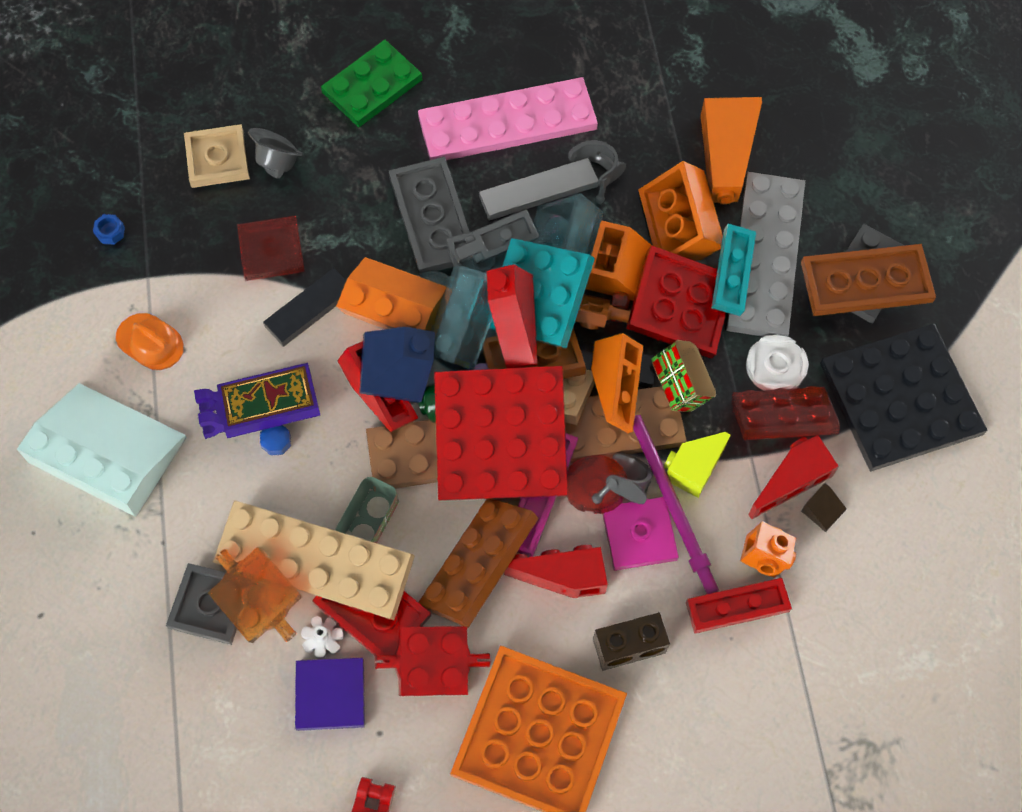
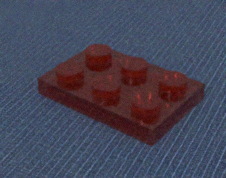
M809 386L806 388H778L764 391L747 390L732 393V406L744 440L839 434L840 422L825 387Z

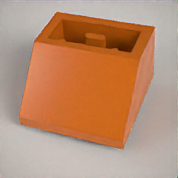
M601 220L591 254L595 260L585 289L634 301L647 250L651 244L631 227Z

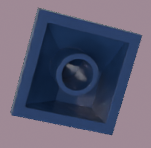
M410 327L365 332L363 334L359 393L420 403L423 399L434 362L435 332Z

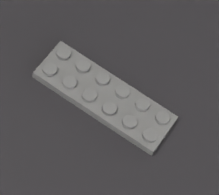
M747 172L740 227L756 231L745 312L741 316L728 313L726 331L762 337L776 334L789 336L806 180Z

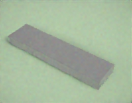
M586 158L480 191L479 198L490 221L598 187V178L589 159Z

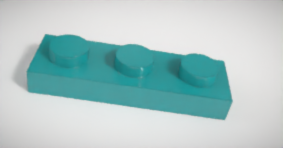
M727 224L724 228L712 309L741 316L745 312L756 231L732 224Z

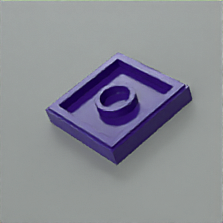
M363 658L296 661V731L365 727Z

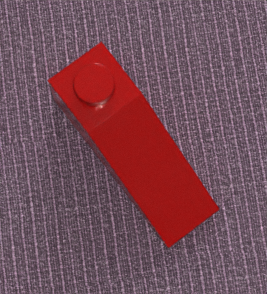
M515 264L488 270V303L506 368L537 366L533 275Z
M363 341L348 347L337 361L351 387L390 432L418 419L410 401L359 393Z
M819 435L809 440L806 437L800 438L790 446V451L754 502L748 514L751 519L833 477L839 466Z

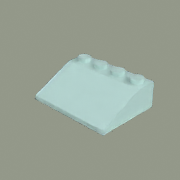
M79 383L34 423L17 450L28 463L136 517L183 444L186 435Z

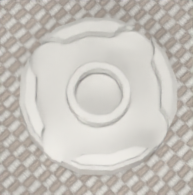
M779 334L767 335L750 348L746 360L747 374L754 385L765 392L773 394L789 393L798 388L807 375L809 363L804 349L795 344L796 341L790 337Z

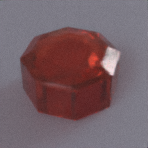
M613 292L612 307L630 310L628 293ZM610 319L611 321H614V322H621V323H623L622 321H617V320Z

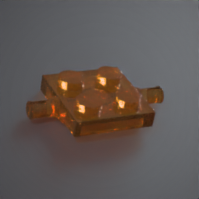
M256 547L239 562L234 560L227 549L220 551L221 555L217 554L215 559L220 562L227 572L223 579L208 592L211 598L249 643H254L266 631L274 628L285 642L290 641L297 632L288 624L285 617L290 608L302 598L301 594L261 548Z

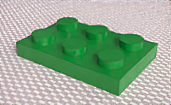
M383 40L323 84L321 90L359 128L423 79L422 73L388 41Z

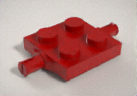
M465 626L399 627V645L395 655L376 654L375 661L387 660L388 663H375V669L395 668L399 678V696L468 695L470 667L489 668L490 661H477V659H490V653L470 654L467 645V627Z

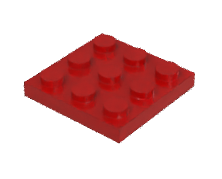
M651 245L647 250L626 329L668 344H672L677 340L690 341L696 345L700 355L712 359L717 353L726 312L711 308L717 269Z

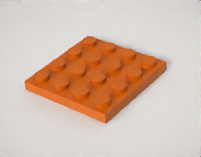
M500 645L450 775L541 812H586L627 693Z

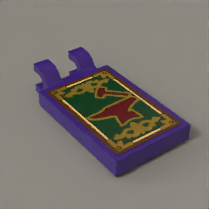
M308 363L217 384V392L210 389L194 390L195 400L199 404L200 410L198 420L200 427L203 429L205 439L214 437L222 432L226 433L228 439L321 416Z

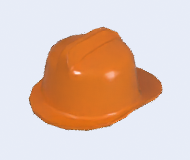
M138 313L129 316L121 322L116 332L118 347L141 365L152 370H163L172 367L183 354L184 344L181 335L173 327L148 313Z

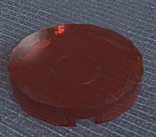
M592 455L578 459L567 470L568 496L566 497L569 503L579 511H593L594 514H603L614 510L623 502L624 497L610 490L603 497L600 504H595L592 501V496L602 490L606 485V478L609 475H617L627 479V474L623 467L614 459L603 455Z

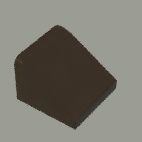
M824 483L804 505L801 512L827 532L847 508L831 487Z

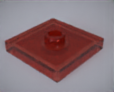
M296 215L237 224L245 281L305 272Z

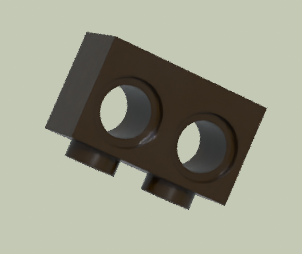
M660 612L596 629L593 636L594 646L602 671L666 654L670 646Z

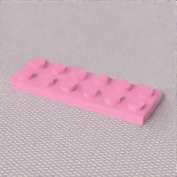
M583 77L418 110V117L430 160L445 157L446 160L593 131L597 130L598 126Z

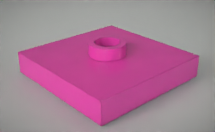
M664 497L647 499L644 504L628 502L602 506L614 571L678 561L679 556L668 506Z

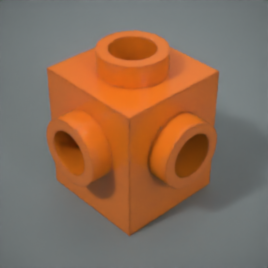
M762 521L746 535L740 562L757 569L761 574L775 578L785 569L789 570L796 559V552H794L796 538L785 533L782 529Z

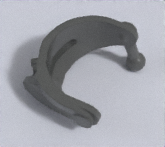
M589 140L573 147L568 153V159L571 162H576L588 158L589 161L598 163L608 170L598 179L600 190L595 197V201L598 204H602L605 201L606 186L623 174L626 169V163L618 161L616 150L608 145L607 142Z
M624 452L615 453L612 457V463L626 478L609 475L606 478V485L599 493L593 494V503L600 504L603 497L612 490L614 493L634 503L644 504L647 500L646 494L653 475L651 469L643 461Z

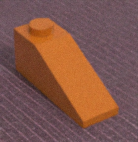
M622 333L595 341L591 371L606 421L627 433H631L634 426L643 345Z

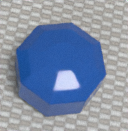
M103 214L95 220L93 232L102 244H116L124 237L125 227L116 215Z
M283 425L262 430L260 432V445L262 449L271 456L283 455L291 447L290 431Z

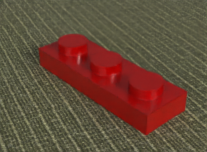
M783 578L686 600L694 634L789 613L792 610Z

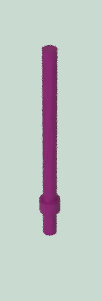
M636 415L633 430L691 558L688 562L693 573L697 572L706 594L718 592V586L709 568L711 566L707 554H703L641 415Z

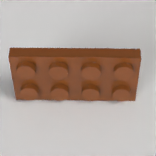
M922 244L805 256L801 261L813 316L933 303L936 298Z
M486 499L418 603L432 614L469 628L539 518L531 510L495 499Z

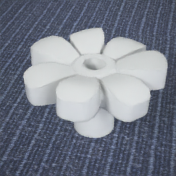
M313 617L311 619L312 628L305 626L301 631V636L304 639H308L302 644L303 649L306 653H311L315 650V657L319 659L326 657L327 650L333 655L337 654L340 651V646L336 641L344 638L343 630L336 628L337 623L330 617L324 623L321 617Z

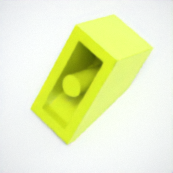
M723 432L682 443L677 453L671 451L664 464V468L668 470L667 475L671 484L699 498L728 443L730 434Z

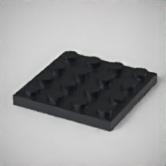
M935 324L824 357L820 362L870 472L983 436L988 431Z

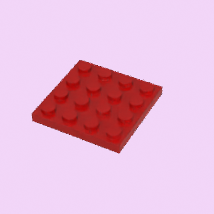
M563 366L434 372L439 501L568 496Z

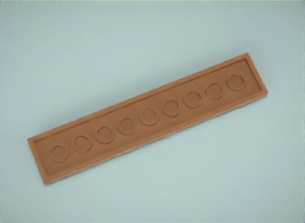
M662 386L639 389L635 416L641 415L656 450L680 447L682 443L687 442L680 411L671 410ZM599 395L588 398L577 425L565 422L566 433L579 438L570 463L613 457L615 453L620 452L627 454L643 452L634 430L631 433H627L606 421ZM430 420L411 422L393 432H390L385 426L366 429L372 477L393 486L395 489L438 482L436 423Z

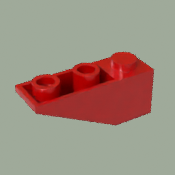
M592 545L576 546L573 548V551L561 553L558 549L546 550L541 553V556L528 557L527 554H517L503 573L505 576L571 598L606 594L608 586L601 547L592 548Z

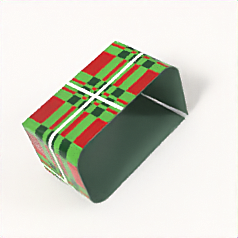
M374 477L363 479L338 523L336 531L346 534L348 529L352 532L356 526L367 524L374 530V537L371 542L377 543L399 503L396 489ZM383 497L388 501L389 510L384 517L374 518L369 515L367 504L372 498Z

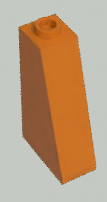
M762 97L704 98L701 124L706 176L713 203L730 204L739 200L760 114Z

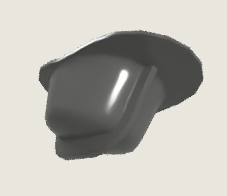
M251 128L248 131L249 136L255 142L256 163L264 167L265 171L275 178H281L284 172H289L293 168L297 157L303 156V153L298 151L290 141L277 133L262 128Z

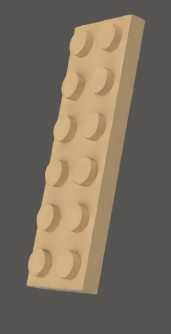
M234 500L213 563L395 620L415 555Z

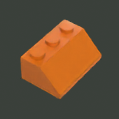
M682 161L638 189L653 246L693 261L703 260L721 249L723 235L704 170Z
M365 257L347 278L336 307L346 315L384 329L410 327L433 331L449 287Z

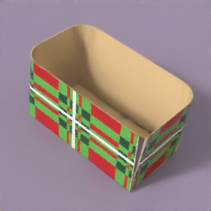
M677 340L651 358L672 411L692 412L716 396V390L699 350L694 343Z

